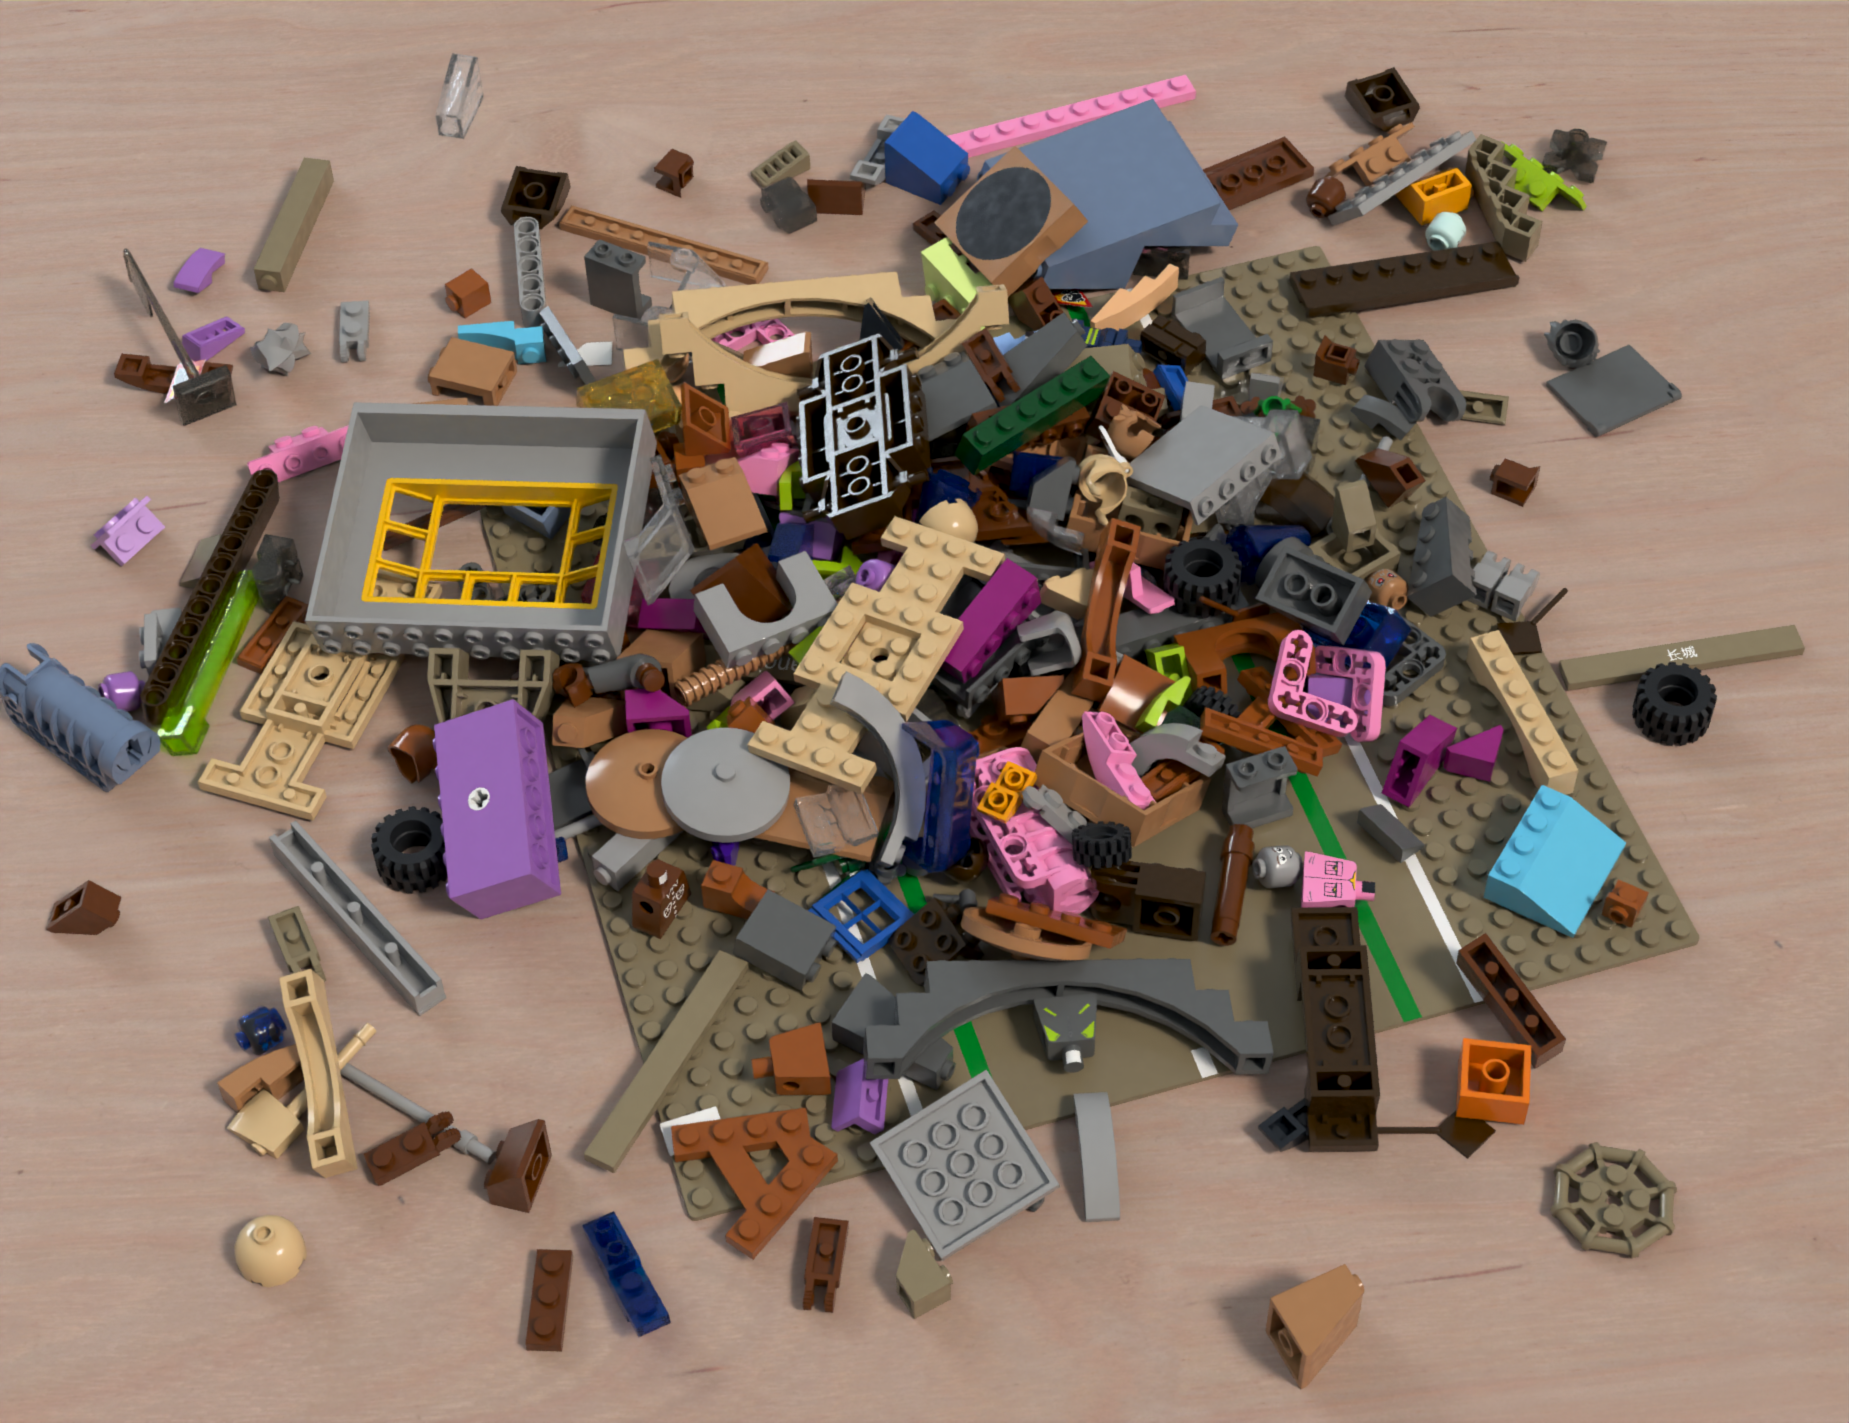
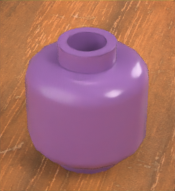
M879 559L867 560L860 566L857 572L856 584L880 592L895 566Z
M131 671L109 674L104 678L103 683L98 685V692L101 697H106L113 701L117 709H123L126 712L135 711L141 706L140 695L145 682L143 680L139 681L136 674Z

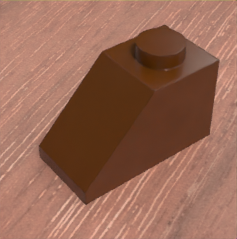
M88 880L54 903L46 930L51 933L98 935L108 927H113L120 916L118 908L121 896Z

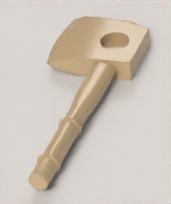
M366 1023L356 1035L354 1034V1037L337 1054L340 1073L343 1067L363 1046H366L368 1040L377 1032L369 1023ZM304 1088L287 1107L263 1089L242 1107L227 1129L251 1144L252 1149L259 1155L264 1156L268 1154L278 1159L305 1130L298 1118L308 1109L306 1089Z

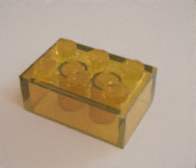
M658 359L577 388L576 405L578 408L645 409L654 433L679 424L681 421L682 405Z

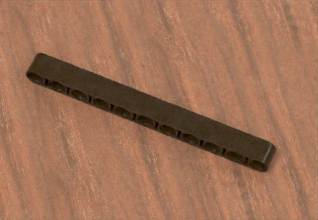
M262 469L256 471L251 476L140 695L143 716L147 723L162 725L170 720L279 502L278 477L275 472Z

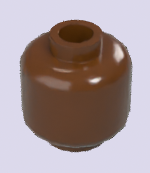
M1331 176L1316 180L1306 197V203L1310 208V212L1318 218L1328 217L1330 214L1337 212L1335 206L1346 199L1344 185L1341 181Z

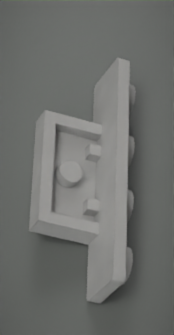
M181 608L153 610L151 614H144V627L139 628L140 641L144 645V650L139 651L141 668H146L149 676L182 613ZM182 696L177 705L182 703Z

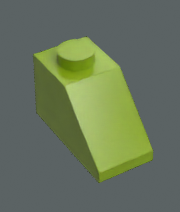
M1173 643L1145 650L1149 668L1175 682L1184 676L1189 677L1184 646ZM1191 682L1189 683L1186 689V692L1180 702V705L1175 709L1171 710L1170 712L1182 710L1181 707L1192 695Z

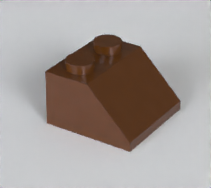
M536 1119L509 1129L505 1141H500L496 1151V1164L493 1170H488L484 1181V1189L487 1190L490 1204L521 1212H530L552 1157L545 1120Z

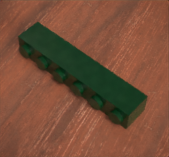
M1092 356L1087 357L965 432L954 455L973 475H976L1101 397L1110 375Z

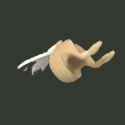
M1101 425L1098 429L1108 450V455L1096 454L1085 458L1078 465L1080 473L1077 486L1088 500L1097 503L1102 502V505L1095 511V515L1098 518V522L1106 527L1109 522L1105 515L1120 505L1126 497L1128 488L1126 478L1132 475L1133 468L1116 451L1107 431Z

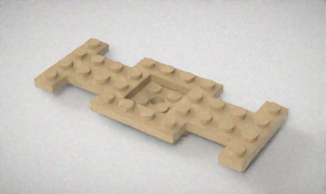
M895 516L882 535L881 543L884 547L904 553L880 592L853 582L851 583L793 673L795 682L817 689L791 731L762 721L747 744L749 752L863 794L876 773L877 767L875 762L852 754L867 729L846 712L830 705L841 676L847 671L867 682L887 698L900 713L904 721L907 722L964 630L963 621L940 613L964 574L988 582L1005 561L1004 553ZM879 655L888 657L887 660L879 663L872 661L874 657Z
M379 569L373 597L414 598L417 580ZM429 581L425 598L439 599L442 593L441 584ZM293 621L240 710L242 719L264 726L240 766L211 758L198 780L199 788L313 821L327 796L325 789L303 784L304 778L325 742L350 749L355 748L403 663L405 655L389 656L384 653L360 655L355 652L327 653L322 651L307 624ZM322 673L328 674L323 680L314 679L315 676H319Z

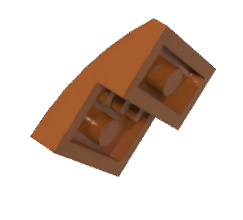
M1123 654L1115 669L1113 686L1102 699L1097 711L1106 712L1113 716L1116 721L1143 734L1144 732L1135 728L1140 716L1151 701L1164 689L1175 683V681ZM1163 710L1156 726L1162 724L1168 711Z

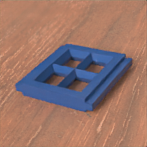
M868 869L861 870L814 903L808 910L836 926L833 939L837 940V944L856 963L864 961L889 943L888 940L891 935L914 915ZM860 887L875 901L874 904L864 911H861L848 898L850 894ZM841 901L857 914V916L844 925L829 911V909ZM880 906L895 920L894 923L883 931L867 917V915ZM860 920H863L877 934L864 944L848 930Z

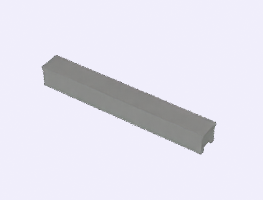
M296 820L290 823L291 829L279 837L275 834L269 837L274 856L419 1016L446 999L441 978Z

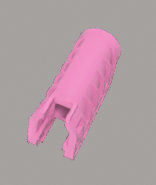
M1022 747L1009 748L963 765L959 771V784L967 801L959 805V814L971 837L979 838L986 843L989 851L987 865L1002 892L1018 897V902H1021L1020 893L1024 891V897L1028 902L1047 905L1053 911H1067L1075 914L1085 911L1099 894V891L1094 888L1091 882V871L1089 867H1085L1084 864L1079 865L1077 861L1073 860V845L1041 817L1039 812L1042 809H1029L1022 803L1006 824L977 811V807L991 782L995 783L1001 773L998 770L1003 769L1007 761L1035 772L1037 764L1028 749ZM969 774L979 777V788L976 789L974 780L968 778ZM1033 785L1034 788L1039 789L1038 786ZM982 827L986 835L980 834L978 829ZM994 849L998 856H994ZM1009 874L1013 883L1006 881L1004 877Z

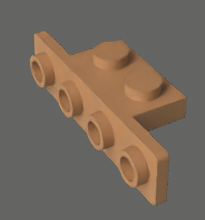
M1412 122L1404 127L1401 123L1387 132L1389 134L1388 137L1383 138L1380 135L1368 143L1369 148L1366 150L1360 147L1348 155L1349 160L1344 162L1341 158L1330 165L1329 169L1331 171L1324 178L1327 176L1336 177L1349 168L1354 167L1366 186L1374 184L1373 181L1378 177L1392 173L1393 167L1406 161L1408 163L1410 161L1398 139L1405 136L1415 126Z

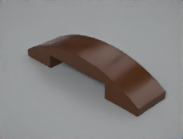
M121 353L114 376L132 386L167 394L177 367L151 364L149 356ZM205 362L199 379L178 395H207L227 389L233 365Z

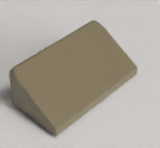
M1459 390L1467 404L1461 420L1505 425L1509 396Z
M222 534L201 539L182 577L180 586L195 588Z

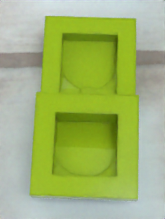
M799 461L790 465L781 475L779 481L780 511L792 510L793 499L805 498L806 494L803 492L799 482V477L802 476Z
M1184 676L1159 693L1144 710L1135 728L1144 733L1151 728H1155L1163 710L1170 712L1180 705L1191 678Z

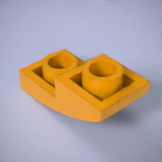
M1007 761L995 783L991 782L977 807V811L1006 824L1023 803L1022 791L1027 786L1033 787L1037 780V774Z

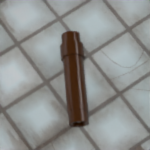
M1234 824L1229 827L1227 837L1223 840L1220 857L1222 865L1210 938L1214 943L1224 946L1233 945L1237 940L1248 871L1253 862L1255 849L1253 842L1254 831L1251 827L1244 824Z

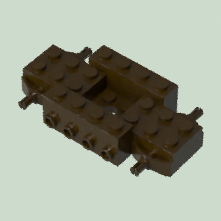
M875 334L821 354L818 358L812 385L797 389V395L801 401L799 402V415L796 417L800 429V435L797 436V440L801 449V456L798 457V461L802 469V476L799 477V482L805 494L809 493L817 505L816 508L802 512L806 524L823 518L827 519L839 533L843 532L847 540L889 526L895 516L903 519L902 509L913 486L930 481L929 478L932 477L925 394L922 391L919 376L916 373L912 374L908 365L905 364L919 359V354L915 347L899 353L898 349L894 350L881 334Z

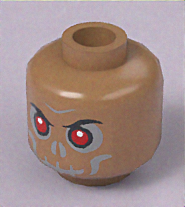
M1381 569L1373 572L1367 578L1366 583L1372 591L1368 601L1377 609L1390 608L1398 611L1406 604L1408 599V583L1391 569Z

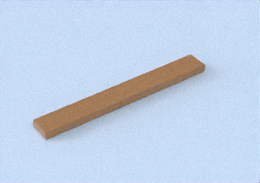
M572 205L559 223L560 230L597 241L603 240L621 248L748 285L760 284L769 269L768 262Z

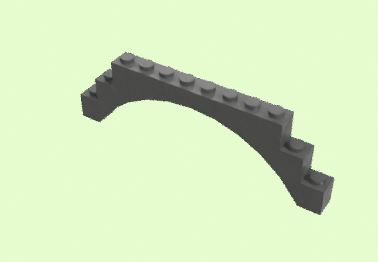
M1176 958L1073 961L1010 959L1000 961H927L924 978L925 993H896L894 1008L895 1025L879 1024L876 1026H865L863 1043L866 1079H900L929 1046L953 1029L985 1014L1019 1005L1033 1004V999L1097 993V1005L1133 1012L1171 1027L1203 1046L1234 1074H1268L1274 1054L1268 1021L1246 1020L1234 1022L1229 990H1196L1191 960Z

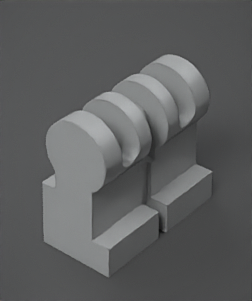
M1487 551L1481 562H1478L1473 568L1475 579L1472 581V585L1476 588L1477 595L1467 601L1487 609L1493 599L1491 611L1516 622L1521 614L1522 607L1536 588L1540 572L1531 569L1528 574H1523L1525 566L1518 563L1510 574L1507 575L1511 560L1504 557L1500 562H1496L1497 554Z

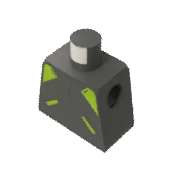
M1097 993L1033 999V1020L1046 1058L1050 1061L1063 1060L1066 1072L1074 1073L1081 1071L1084 1068L1083 1058L1094 1056Z

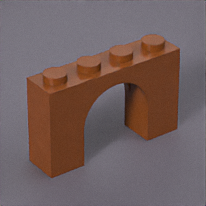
M1277 612L1174 635V643L1184 646L1193 692L1198 687L1206 686L1208 689L1211 686L1215 688V692L1221 690L1224 694H1227V671L1223 663L1224 659L1240 653H1257L1265 655L1277 663L1282 640L1292 631L1304 630L1300 624ZM1296 639L1291 643L1295 645L1294 655L1290 658L1294 659L1296 653L1302 649V647L1298 646L1299 641ZM1313 644L1306 675L1316 673L1315 647ZM1284 667L1283 674L1287 680L1297 678V672L1294 668Z

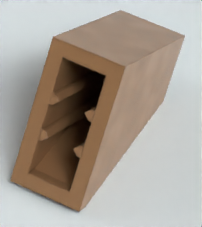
M803 332L744 351L743 361L776 373L813 379L811 332Z
M590 697L587 701L574 708L569 698H567L553 715L552 745L585 748L627 733L625 700Z

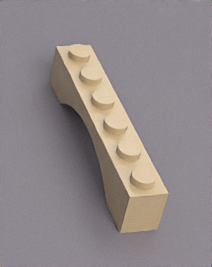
M1496 630L1471 637L1466 662L1478 683L1494 694L1508 714L1522 745L1530 776L1535 786L1539 790L1541 785H1544L1565 795L1573 793L1578 768L1500 631Z
M312 969L279 977L284 1009L294 1035L304 1076L308 1107L307 1141L312 1169L324 1178L356 1170L358 1167L324 980Z

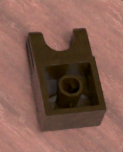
M1134 861L1122 862L1120 866L1112 864L1111 868H1106V866L1095 868V865H1092L1091 882L1094 888L1099 891V894L1089 906L1092 916L1098 920L1133 925L1134 932L1197 941L1203 911L1206 872L1197 871L1192 868L1169 867L1160 863L1149 864Z

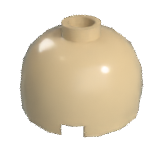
M955 499L958 503L949 504L947 500L938 503L930 508L919 521L922 526L974 543L978 533V523L975 515L968 504L962 499Z
M275 1215L260 1216L248 1222L238 1234L234 1246L236 1264L243 1277L249 1282L252 1280L255 1283H261L262 1287L282 1285L293 1279L299 1273V1266L307 1256L304 1238L294 1223L282 1216Z

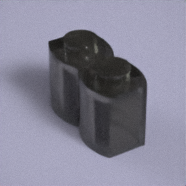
M792 177L784 178L761 189V207L765 213H770L773 216L775 224L779 229L783 228L785 232L790 234L817 222V211L814 202L805 192H802L800 186Z

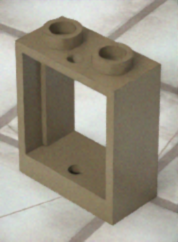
M1376 528L1374 545L1367 546L1366 548L1377 559L1352 573V575L1364 579L1365 582L1373 572L1381 569H1391L1395 573L1398 572L1400 552ZM1334 532L1308 546L1312 549L1314 555L1321 556L1325 562L1343 570L1330 557L1344 549Z

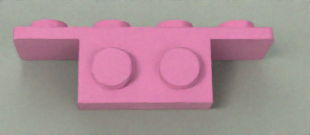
M311 426L302 430L301 435L292 438L291 436H284L274 441L275 444L268 446L270 454L247 463L251 476L258 470L267 469L275 472L278 482L341 460L348 426L329 433L323 427Z
M1095 561L1089 563L1090 569L1094 568ZM1135 563L1132 564L1123 595L1125 598L1148 614L1160 613L1175 604L1172 596L1142 577L1141 568Z

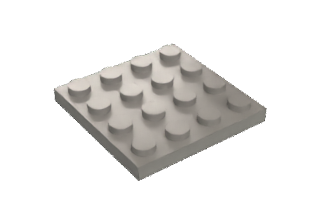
M987 1070L870 1142L942 1261L1060 1188L1058 1181Z

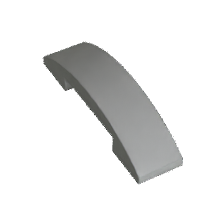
M891 115L884 117L877 129L876 141L864 161L858 160L850 174L851 180L878 185L885 180L884 142L905 120L904 118Z
M1108 1093L1073 1094L1083 1178L1082 1192L1085 1222L1120 1220L1118 1172Z

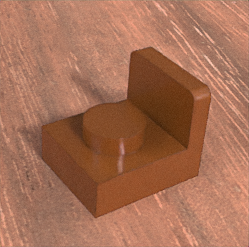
M1618 879L1612 892H1609L1605 899L1601 915L1608 917L1615 923L1624 924L1632 928L1647 900L1649 892Z

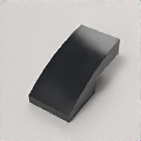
M1305 1098L1289 1110L1285 1107L1281 1108L1258 1125V1129L1280 1152L1291 1149L1308 1140Z

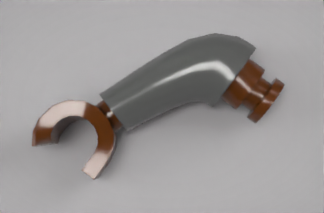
M640 653L587 667L588 674L586 675L582 665L578 663L562 665L554 671V682L552 684L556 694L569 698L572 706L575 708L593 695L591 690L593 688L596 694L635 688L655 692L662 688L665 678L658 660L652 656Z

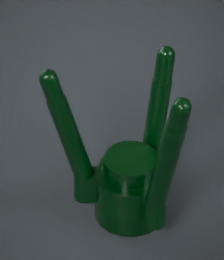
M830 854L792 866L790 870L794 873L833 862L836 871L840 875L845 873L847 876L824 895L826 896L859 873V870L865 868L866 861Z

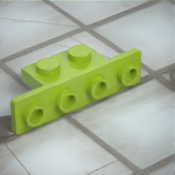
M1505 144L1503 155L1514 162L1511 167L1517 169L1514 189L1530 195V204L1543 211L1553 198L1560 194L1581 210L1587 207L1583 200L1584 194L1573 185L1570 188L1563 184L1564 180L1553 171L1550 174L1543 170L1544 167L1539 161L1533 157L1530 160L1525 158L1523 151L1516 145L1511 144L1508 146Z

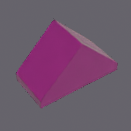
M1498 725L1447 747L1443 767L1449 772L1490 782L1504 729L1501 725Z

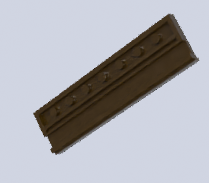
M1497 241L1290 272L1289 282L1299 303H1303L1306 310V318H1314L1516 287L1520 277L1515 274L1502 247Z

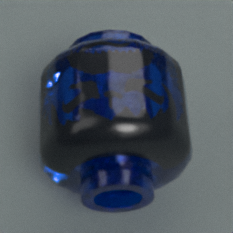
M261 1005L237 1020L239 1032L235 1033L234 1036L243 1051L250 1049L254 1054L261 1055L283 1041V1032L287 1030V1027L274 1007L269 1009Z

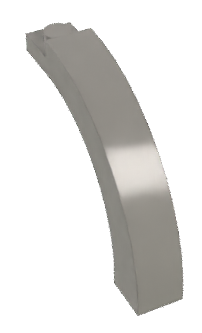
M846 671L840 678L830 705L858 720L873 735L882 748L892 772L895 793L894 812L888 834L876 861L877 864L889 868L893 866L894 862L899 863L906 848L902 841L904 840L909 843L917 841L922 826L926 801L925 773L922 758L908 725L896 708L874 687Z

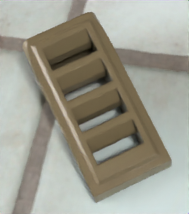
M795 140L751 171V176L765 190H768L811 169L810 155Z

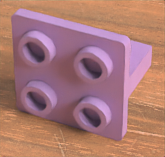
M148 496L141 501L134 498L94 534L97 540L90 546L95 550L101 545L120 566H123L162 531L165 526L145 506L151 500Z

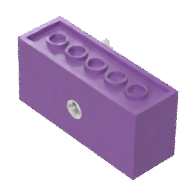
M512 699L434 725L435 738L433 739V747L437 753L438 764L435 768V773L440 786L438 804L442 810L443 819L440 829L445 842L443 861L448 875V882L446 883L448 897L479 919H484L561 895L543 723Z

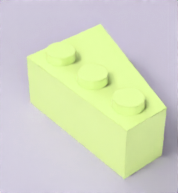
M946 237L921 251L926 284L925 293L930 295L931 301L936 303L944 298L962 314L976 295V287L990 286L992 284L981 272L975 274L967 265L969 259L964 254L958 256L951 249L953 242Z

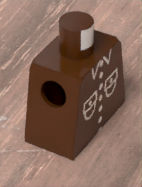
M659 859L654 860L647 866L645 874L632 893L633 928L659 939L663 937L691 895L687 878L682 869Z

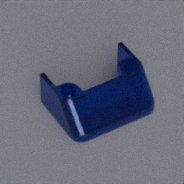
M949 720L902 723L904 731L931 748L923 837H918L917 841L913 843L902 841V844L906 845L904 855L929 873L943 872L964 858L971 846L969 831L976 759L980 753L979 744L970 733Z

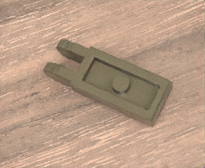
M296 906L269 916V923L289 972H300V968L312 964L313 971L325 982L326 978L319 962L321 961L300 907Z

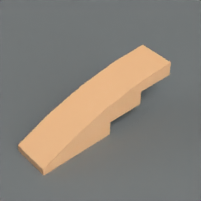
M1169 263L1155 280L1144 276L1131 292L1120 288L1092 318L1090 327L1097 329L1112 328L1119 331V328L1125 329L1145 317L1178 288L1179 267Z

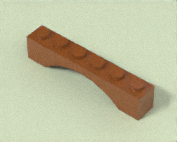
M1111 518L1100 534L1080 641L1082 657L1076 664L1071 694L1101 702L1113 686L1117 664L1116 632L1126 583L1136 555L1141 526Z

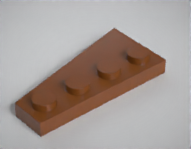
M1000 893L999 897L996 896L989 899L985 911L989 914L1109 949L1123 942L1127 928L1111 925L1103 921L1083 918L1072 912L1053 911L1049 906L1041 903L1031 902V904L1018 902V897L1005 893Z

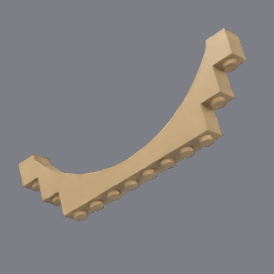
M897 272L672 291L673 313L688 312L689 320L709 339H713L720 334L741 326L784 317L816 316L862 323L864 305L870 297L899 335L922 349L945 332L956 320L935 321L930 295L902 297ZM659 319L648 320L649 347L623 349L627 395L656 392V384L670 368L683 358H670L669 354L663 355Z
M1005 285L976 287V295L955 322L929 345L918 351L919 359L905 363L912 374H918V371L925 366H934L944 361V358L953 352L960 353L964 351L967 354L962 343L980 332L982 326H985L987 330H998L1002 328V325L1009 324L1008 295ZM688 312L659 314L663 355L669 354L670 358H680L686 356L687 352H692L695 386H701L702 389H714L718 387V384H724L726 407H728V410L739 411L742 414L743 420L749 419L750 415L759 414L763 418H773L779 416L781 412L799 415V402L801 401L798 398L797 389L812 385L813 379L776 373L743 361L705 336L689 320Z

